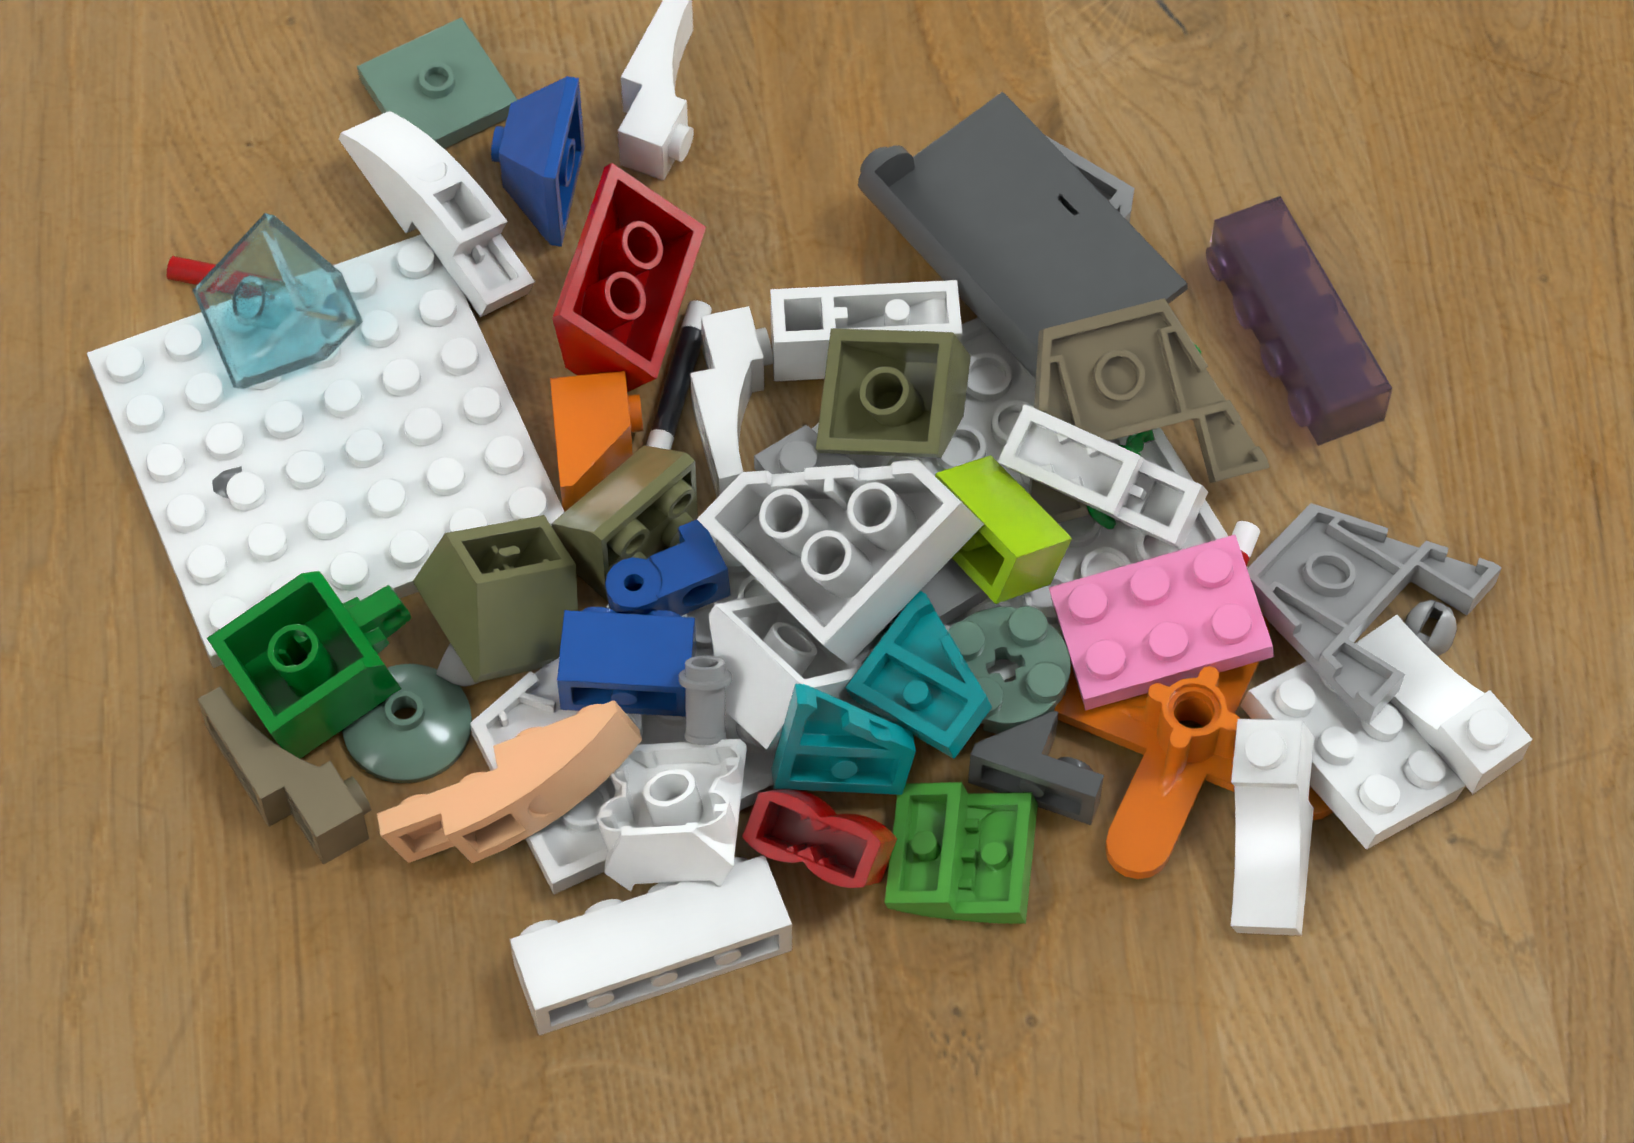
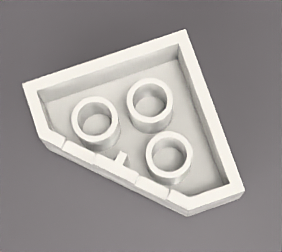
M918 460L892 462V466L857 468L854 464L804 468V472L771 474L768 470L742 472L697 519L824 647L847 665L861 653L984 525Z

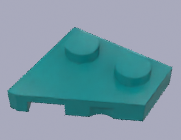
M919 591L906 605L845 687L851 699L890 722L912 731L914 736L955 759L992 708L985 692L964 660L950 633L945 628L927 594Z
M795 684L771 767L774 789L902 795L916 753L913 732L806 684Z

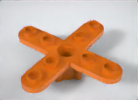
M1263 615L1268 633L1270 634L1268 620ZM1260 661L1223 672H1218L1212 666H1206L1202 668L1197 678L1181 679L1170 687L1155 683L1149 687L1148 693L1085 710L1072 665L1070 666L1069 685L1065 696L1063 695L1062 700L1055 707V711L1059 712L1058 720L1143 755L1108 830L1105 851L1107 860L1114 870L1125 877L1134 879L1150 878L1161 872L1174 851L1205 781L1235 792L1231 779L1237 721L1240 719L1236 714ZM1185 720L1195 721L1203 727L1196 729L1188 728L1179 722ZM1309 786L1308 801L1314 808L1313 820L1323 819L1332 814L1333 811Z

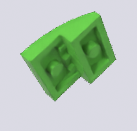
M962 782L906 783L903 794L897 795L893 834L897 841L889 860L885 905L887 908L934 918L983 923L1026 924L1038 803L1032 792L968 794Z

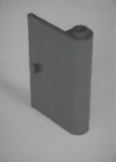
M1004 92L998 94L912 157L900 145L888 148L880 147L872 151L861 164L858 187L944 281L957 280L958 294L962 301L1035 379L1040 330L1163 298L1169 304L1188 290L1187 282Z

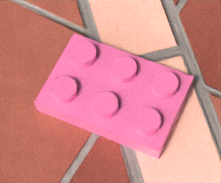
M1236 535L1049 587L1052 604L1069 652L1070 662L1085 710L1148 693L1149 687L1155 683L1170 687L1181 679L1197 678L1202 668L1206 666H1212L1218 672H1223L1274 657L1273 645Z

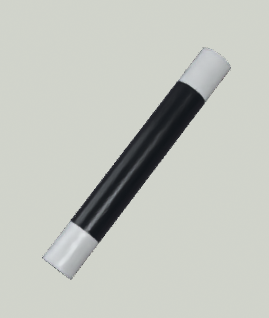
M694 300L688 303L646 446L671 450L691 383L690 373L694 372L702 345L701 316L709 315L712 311V308L705 302Z

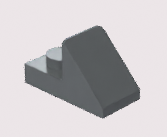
M1049 712L975 743L970 755L968 783L996 793L1032 792L1039 808L1089 825L1092 824L1100 804L1104 775L1093 772L1090 766L1078 759L1071 757L1055 759L1049 756L1056 736L1059 712Z

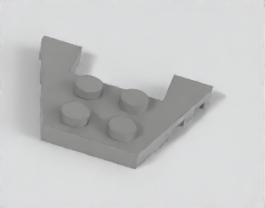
M1310 503L1247 570L1261 612L1265 618L1361 720L1370 724L1399 692L1405 674L1355 644L1356 639L1410 582L1468 615L1496 584L1502 567L1479 558L1477 565L1474 566L1446 557L1448 547L1425 541L1420 548L1386 537L1389 528Z

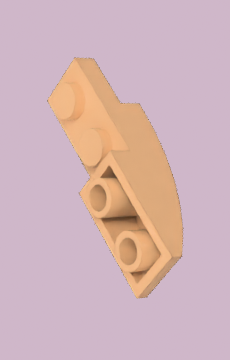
M613 700L605 704H594L584 707L576 715L550 725L523 730L515 738L493 746L497 764L496 769L469 774L459 783L430 794L408 797L400 805L377 813L380 836L408 863L454 846L471 863H475L539 832L594 792L621 766L642 741L640 729L617 702Z

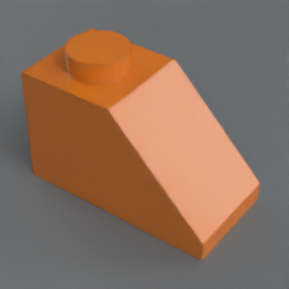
M625 371L550 378L560 490L564 512L633 455L631 433L643 432L640 394L627 395Z

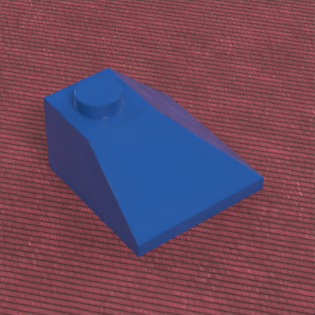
M569 76L511 103L505 127L496 126L491 146L492 162L500 163L503 188L550 245L561 247L585 149L579 78Z

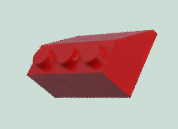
M613 163L604 167L552 320L566 369L577 376L625 371L627 392L657 379L706 226Z

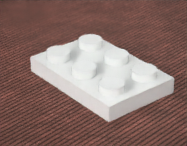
M1307 661L1249 690L1240 705L1251 719L1304 721L1314 736L1310 786L1366 850L1456 801L1466 786L1391 702L1368 724L1355 714Z

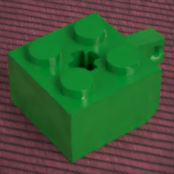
M320 571L301 573L210 635L207 640L272 737L282 749L301 759L388 699L392 694L402 689L378 654L389 645L387 638L410 621L412 617L402 600L389 584L361 601L358 597L342 603Z

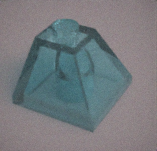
M267 213L261 216L192 290L233 388L245 389L326 360L363 322L342 273L275 215Z

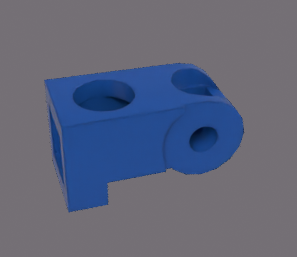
M696 519L678 527L680 544L654 554L648 559L632 557L621 560L613 565L607 574L605 582L609 609L614 610L616 613L647 615L657 610H666L682 616L731 596L728 568L709 531Z

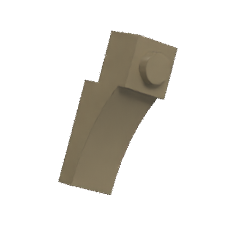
M221 686L198 698L207 730L268 827L292 814L323 865L369 839L364 814L370 812L371 807L362 788L353 776L343 781L331 761L318 767L299 759L276 745L243 716Z

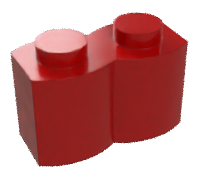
M779 789L759 793L742 836L760 854L780 862H804L809 870L828 883L846 888H861L881 882L897 841L895 835L886 826L870 817L854 813L836 814L831 806L821 798L806 791Z

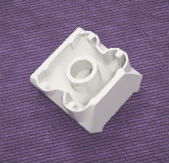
M727 739L710 745L690 742L638 745L621 766L611 774L615 787V797L608 800L600 808L597 822L607 848L605 874L630 892L634 884L711 880L720 887L734 864L747 744L741 739Z

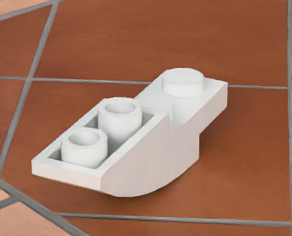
M391 111L340 134L339 141L404 232L408 233L416 228L419 230L480 317L529 294L535 281L501 235L508 221L471 175L430 136Z

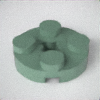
M1022 606L1017 609L1013 607L988 608L971 614L963 621L955 623L948 630V633H950L964 660L992 705L991 710L981 722V724H984L983 730L999 734L1039 716L1053 712L1056 705L1062 700L1063 695L1065 696L1070 678L1071 664L1069 652L1061 635L1054 627L1047 623L1044 613L1037 608L1031 606ZM999 659H1009L1010 662H1016L1020 666L1015 670V680L1004 682L1000 673L989 674L987 668L993 667L995 661Z

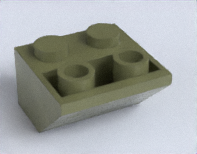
M644 445L551 523L552 528L576 564V574L606 601L608 599L605 582L607 574L613 565L621 560L632 557L648 559L654 554L680 544L678 527L698 519L695 460L686 452Z
M545 515L445 533L412 581L475 683L541 669L543 666L558 659L560 656L564 610L578 611L576 564Z

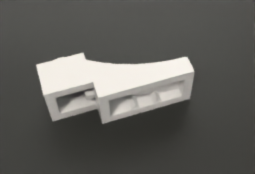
M692 0L662 1L621 76L623 112L627 113L618 129L620 165L661 180H665L675 160L682 162L685 159L693 140L694 130L688 126L687 100L678 98L675 95V82L685 46L693 32Z
M749 306L701 316L702 350L707 370L690 373L692 407L717 498L743 472L739 454V438L745 409L752 392L764 390V366L773 364L768 332L766 328L755 329Z
M1024 404L998 460L1000 465L1065 494L1121 521L1125 525L1179 549H1182L1208 494V491L1199 483L1143 459L1141 455Z
M1395 615L1355 643L1405 674L1399 692L1390 702L1433 750L1438 753L1472 794L1523 759L1532 738L1491 690L1484 693L1459 676L1436 656L1398 615Z
M1238 719L1231 779L1235 791V870L1231 927L1236 933L1302 936L1314 811L1313 806L1308 801L1314 736L1303 720Z

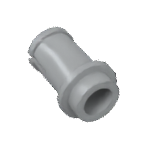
M696 656L689 658L685 661V670L681 671L678 675L680 685L685 687V740L700 745L716 744L721 740H726L727 729L725 728V687L729 686L732 682V675L730 671L725 669V661L719 657Z

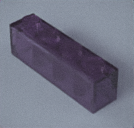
M1281 196L1214 220L1210 247L1206 248V259L1209 269L1218 282L1225 281L1233 295V307L1240 324L1246 330L1251 328L1261 344V358L1267 372L1273 378L1279 377L1286 388L1290 411L1300 427L1307 426L1319 446L1384 421L1393 388Z

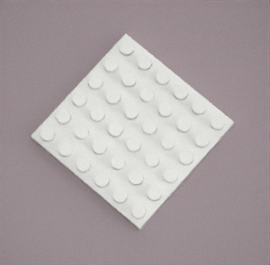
M421 234L87 353L90 366L213 668L223 665V662L207 638L301 573L320 571L342 603L358 597L361 601L388 584L395 590L399 598H403L419 592L412 581L445 533L545 515L551 525L564 513L464 293ZM242 466V472L234 475L227 484L228 498L222 497L213 491L212 480L225 470Z

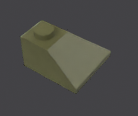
M831 328L816 450L819 453L942 458L964 416L971 355L953 332Z

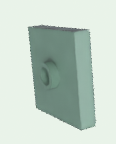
M462 17L357 66L360 81L382 114L391 111L430 136L444 149L506 120L510 104L518 100Z

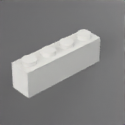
M762 855L750 860L744 857H735L733 868L720 887L711 880L658 883L647 894L623 902L619 899L604 900L589 907L584 915L560 923L555 920L537 922L523 930L521 936L510 939L514 967L538 1034L542 1035L792 951V923L766 857Z

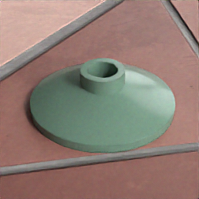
M401 664L387 667L402 689L392 694L388 699L342 730L346 747L354 761L363 770L376 778L393 783H416L428 780L449 769L460 758L469 742L472 715L468 699L459 685H455L454 682L452 684L437 676V669L419 664ZM402 708H415L417 710L409 719H399L394 716V713Z

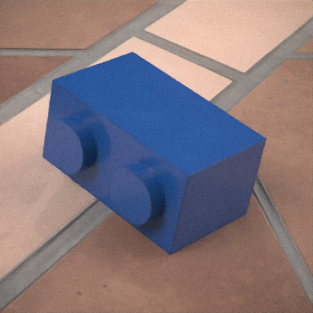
M588 607L582 611L564 610L557 675L560 709L579 711L590 705L605 704L615 700L627 714L686 717L685 687L680 685L678 675L681 671L685 670V661L696 657L695 618L682 617L675 612L666 610L652 611L647 615L616 613L614 610L605 607Z

